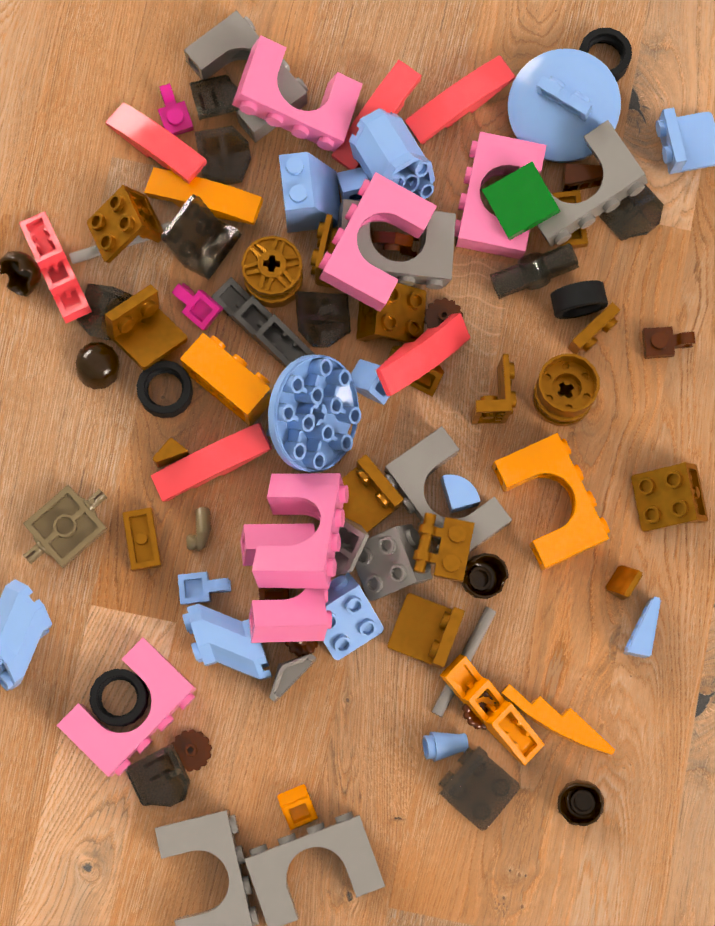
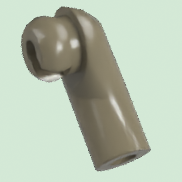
M200 507L195 510L196 535L189 534L186 537L187 549L190 551L195 549L200 551L206 546L211 531L209 508Z

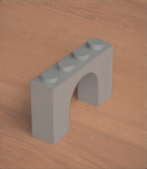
M236 10L184 49L186 62L204 82L228 63L236 60H248L251 48L259 38L255 32L254 24L247 16L243 18ZM283 59L277 76L279 91L291 106L301 109L307 104L308 88L299 77L294 78L289 72V65ZM240 109L236 111L238 123L255 143L276 128L255 115H247L240 111Z
M608 120L584 136L588 148L603 168V180L598 191L591 198L580 203H566L552 195L560 209V213L537 225L551 247L555 244L561 245L571 238V233L579 228L585 229L595 222L597 216L603 212L609 213L615 210L620 205L621 200L629 195L633 197L639 194L645 188L644 185L648 183L646 174Z
M343 199L338 212L337 231L339 227L345 230L349 220L345 219V216L351 204L358 205L360 201ZM434 211L424 232L421 234L419 253L410 260L392 261L379 254L370 238V223L358 230V249L367 262L399 279L398 283L413 286L416 283L424 284L428 289H442L452 280L456 213Z
M442 426L386 465L384 470L387 480L403 496V506L409 514L415 513L421 522L418 523V526L423 524L425 513L437 515L436 527L443 528L445 517L438 515L429 507L424 495V484L429 475L455 457L459 452V448ZM495 496L468 516L458 518V520L475 523L469 553L512 521ZM433 537L438 544L435 547L438 552L441 539Z
M224 810L155 828L161 859L191 851H206L218 857L228 872L229 887L224 900L210 910L177 918L175 926L259 925L256 906L250 907L248 895L253 894L249 875L243 876L241 864L245 863L242 845L237 846L234 834L239 833L235 815L230 816L229 810Z
M351 811L335 817L336 823L325 827L322 822L306 828L308 834L296 838L295 833L277 839L279 845L268 849L267 845L263 844L249 850L251 856L246 857L244 860L267 926H284L299 919L287 884V871L293 858L308 848H326L340 857L346 867L356 898L385 887L360 815L353 816Z

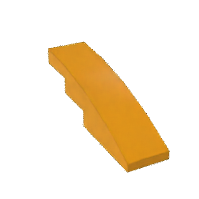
M153 167L144 191L150 198L171 201L178 207L202 211L206 216L255 225L264 201L261 196L200 177H195L188 184L173 171Z
M460 654L440 674L441 678L457 697L470 707L473 713L487 727V730L522 765L526 766L545 745L511 702L505 701L489 679L483 678L466 656ZM484 691H486L492 697L493 700H491L490 697H479ZM484 702L487 704L485 706L488 709L487 713L484 712L479 703Z
M510 684L506 685L500 692L501 696L506 701L511 702L518 711L548 731L579 746L606 755L614 753L615 749L571 708L566 709L560 715L541 696L536 697L532 703H529Z

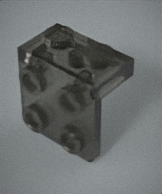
M193 194L161 235V240L185 268L209 280L242 234L238 229L218 220L202 199Z
M475 746L473 750L468 747L457 761L461 764L454 773L449 770L438 783L441 788L437 793L478 829L486 830L519 791L520 785L487 756V752L480 746Z

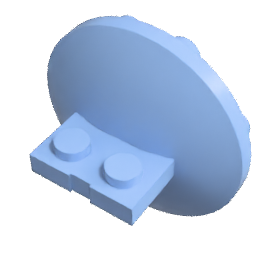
M576 49L551 50L529 61L517 74L508 96L509 122L516 138L547 145L544 160L557 163L575 162L591 156L592 152L588 148L584 136L607 120L616 129L621 110L619 87L611 71L595 56Z
M310 354L301 356L291 362L278 377L269 401L268 430L266 435L271 437L278 455L290 467L304 472H322L333 467L342 459L347 451L351 450L357 424L361 420L358 395L351 373L339 361L330 356ZM351 424H353L351 434L349 435L348 430Z

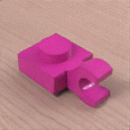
M170 83L159 86L165 107L158 109L163 127L175 136L193 131L194 127L185 101L176 103Z
M178 283L172 291L178 299L187 305L182 313L203 331L207 330L223 310V307L206 292L198 290L195 294L185 283L182 285Z

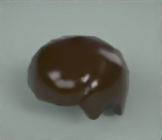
M20 251L7 252L0 259V274L5 273L9 278L7 288L20 296L27 297L41 280V270L37 262L28 254Z
M91 342L80 349L75 362L79 379L85 386L92 389L108 387L117 379L120 365L119 356L113 347L103 342Z
M483 553L473 556L467 561L462 582L465 591L474 598L489 599L500 593L506 579L509 577L505 562L494 554Z
M572 781L567 783L559 793L558 812L571 825L588 826L597 822L604 811V797L600 789L590 781Z

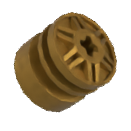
M277 236L261 237L250 244L244 252L241 263L245 289L250 296L253 295L263 306L269 308L284 307L294 301L301 292L303 284L301 255L295 245L287 239ZM270 264L276 265L274 272H269Z
M563 353L552 357L543 365L533 389V404L537 413L546 422L556 426H570L580 422L588 414L600 390V377L596 368L586 358L577 354ZM559 392H561L562 394H565L567 392L569 394L568 398L565 395L560 397L558 395Z

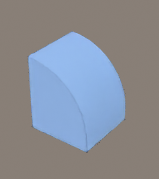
M362 167L336 173L342 201L343 199L360 201L362 196L357 193L365 178L368 179Z
M359 359L351 372L356 391L370 400L384 405L389 396H386L376 373V370L381 365Z
M458 475L442 476L440 481L450 514L479 505L481 501L478 492L471 482Z

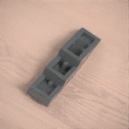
M232 277L211 296L212 299L223 307V311L284 367H287L301 356L314 354L275 314L272 315Z

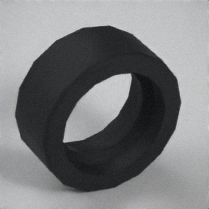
M598 28L589 32L583 38L579 50L588 53L589 49L598 43H606L613 46L620 54L619 65L610 70L617 82L626 73L632 58V47L628 39L620 31L612 28Z
M598 280L569 284L550 294L554 315L559 319L586 316L608 306L604 283Z
M167 360L158 361L148 369L143 370L139 375L136 385L138 398L145 410L153 416L160 418L176 417L183 413L190 405L193 397L192 381L186 370L179 364ZM162 373L173 374L182 384L180 398L177 402L168 406L157 405L148 394L150 381Z
M113 669L104 672L95 680L90 690L89 702L93 713L100 721L111 726L124 727L135 723L143 716L148 706L149 693L146 684L138 675L126 669ZM116 680H125L131 683L137 694L134 708L122 716L109 713L102 703V693L105 687L110 682Z

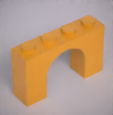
M558 433L494 461L492 469L503 492L533 479L546 478L559 483L570 497L571 515L566 525L533 540L529 544L541 571L604 543L609 539L607 534L610 533L606 520L603 517L599 518L594 508L597 506L592 492L590 490L586 492L582 483L584 476L580 467L577 464L573 465L569 457L571 449L564 438L561 439Z

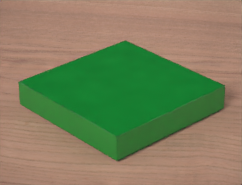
M533 161L482 189L509 240L560 213L559 207Z

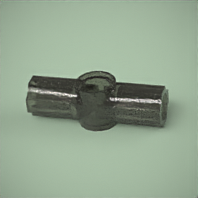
M568 243L543 254L536 252L525 255L518 260V264L490 274V278L498 299H501L526 288L528 290L542 288L550 283L551 278L579 268L572 245Z

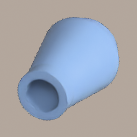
M430 732L429 735H424L422 739L425 758L427 760L433 759L434 762L460 752H466L469 748L468 738L465 733Z

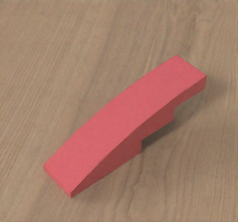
M499 55L447 88L407 118L405 122L419 142L424 144L444 127L447 129L469 111L471 113L476 111L510 84L516 76Z
M398 60L349 127L344 143L333 152L331 157L349 170L358 168L360 164L353 158L349 139L352 133L356 136L359 130L357 127L359 120L378 108L385 110L387 113L398 114L404 106V101L421 81L422 75Z
M124 102L105 122L108 127L147 158L151 157L166 170L173 171L188 184L207 164V160L178 137Z
M44 211L19 222L65 323L67 324L91 313L92 310L46 212Z
M461 313L451 314L438 327L428 328L414 342L402 345L376 370L386 396H392L428 373L470 339Z
M257 423L210 444L150 476L162 502H167L191 488H198L219 475H226L272 450V446L261 423Z

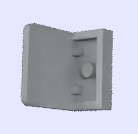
M412 524L395 526L367 539L355 567L368 600L374 601L407 586L433 579L430 572V563L426 565L425 574L413 571L415 564L413 554L414 550L418 549L420 536Z

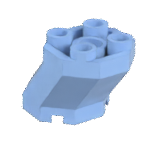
M380 108L362 117L357 124L359 130L356 136L352 133L349 143L353 158L361 165L369 180L371 181L376 172L423 199L430 197L434 191L433 183L435 181L432 162L425 157L403 119L395 113H387Z
M16 579L5 586L0 597V685L6 691L13 690L21 684L39 639L49 633V628L52 626L44 604L40 599L34 602L29 597L33 593L30 587Z
M200 604L187 607L188 613L183 614L182 617L187 632L194 634L196 642L191 643L196 661L199 663L203 662L205 666L219 663L258 680L272 677L270 670L264 671V667L269 666L263 644L251 643L249 619L240 621Z

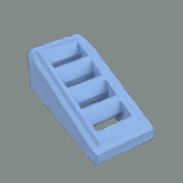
M653 597L646 603L623 654L640 658H647L652 655L661 603L659 597Z

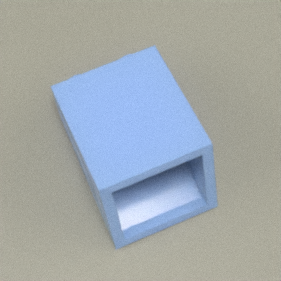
M309 152L279 155L287 233L317 230L319 222H325L327 214L333 215V228L337 227L338 212L341 205L337 172Z

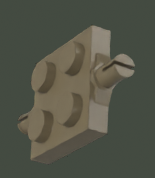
M67 485L23 523L33 534L34 540L37 543L23 556L32 564L45 552L52 556L62 568L66 567L108 530L98 519L97 513L94 510L107 499V496L98 489L89 499L85 500Z

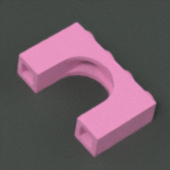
M260 36L251 48L232 105L247 115H255L265 120L273 127H281L290 131L297 138L307 139L316 143L323 150L335 152L345 141L363 84L337 72L327 84L320 108L314 111L299 110L291 106L283 98L277 84V76L286 47Z
M480 132L478 141L472 140L469 157L474 158L473 167L466 168L464 183L469 184L467 194L461 193L458 210H463L462 220L456 219L455 237H458L456 247L520 260L523 259L530 229L509 240L497 217L484 207L480 197V189L491 178L509 175L532 161L539 174H541L547 145Z
M375 172L371 181L365 178L357 193L362 196L359 204H351L345 216V219L349 220L345 230L339 227L331 242L336 245L332 254L326 252L318 267L323 270L319 277L320 280L381 312L399 279L371 265L363 258L357 245L358 230L368 223L380 221L392 224L418 239L424 232L437 206Z
M340 473L271 474L267 499L273 515H308L318 519L320 525L317 531L302 543L291 546H257L252 572L258 588L329 589L331 577H335L337 571L335 552H339L341 547L339 528L344 527L345 523L343 504L348 503V486L343 484Z
M314 523L244 524L240 540L243 566H253L257 546H291L306 541L315 533ZM305 589L298 596L284 600H252L249 612L251 643L324 641L327 629L332 627V613L330 610L326 611L325 604L328 602V589Z
M143 637L122 658L146 683L151 694V710L143 724L130 732L117 733L105 727L83 704L78 703L56 725L108 777H112L115 773L120 776L132 764L128 759L136 751L139 754L144 752L153 742L150 737L156 730L164 731L174 720L171 715L179 707L184 710L195 698L192 693L196 688Z

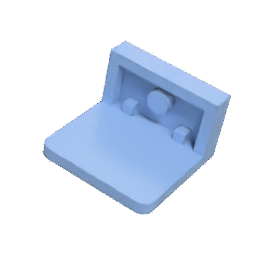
M674 107L663 109L659 119L656 121V133L661 139L662 157L664 163L667 164L669 174L715 166V122L712 113L701 112L676 117Z
M350 573L340 575L330 582L328 602L325 604L326 611L330 610L332 613V627L327 629L323 642L331 656L335 660H340L381 634L384 627L360 585Z

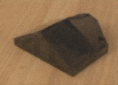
M222 75L190 83L199 120L239 110V108L232 105L238 87L231 82L229 76Z
M232 125L194 131L198 153L207 160V164L201 170L202 178L224 185L241 183L251 161L249 142Z
M646 184L639 194L633 197L629 195L621 200L620 205L615 210L609 213L603 212L599 215L621 241L647 235L660 224L664 204Z
M88 284L84 295L92 312L76 320L90 336L111 340L107 335L105 314L133 295L113 286Z
M295 292L298 331L312 347H329L351 332L348 294Z
M173 744L131 764L125 770L143 806L158 805L171 807L186 799L190 779Z

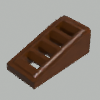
M567 163L562 172L561 192L601 186L603 168L601 165Z

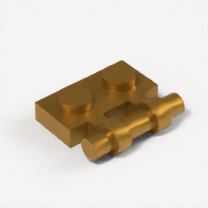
M425 513L423 524H420L418 533L421 535L418 549L414 550L413 560H415L413 571L425 574L426 565L430 563L435 565L434 577L463 582L475 523L445 517L443 528L435 526L437 515ZM432 537L441 539L438 554L429 552Z

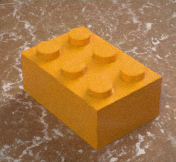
M202 333L180 358L183 368L189 377L247 425L252 426L269 406L272 391L269 385L271 383L259 372L255 375L246 368L248 364L239 355L234 354L231 356L224 350L226 346L217 337L212 335L209 338L206 334Z

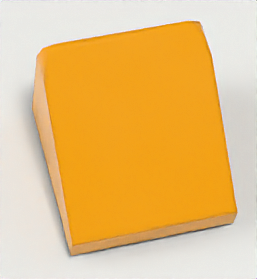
M304 784L277 796L290 830L318 819Z

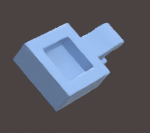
M207 571L178 575L181 605L211 602L210 593L232 591L229 578L209 580V573Z

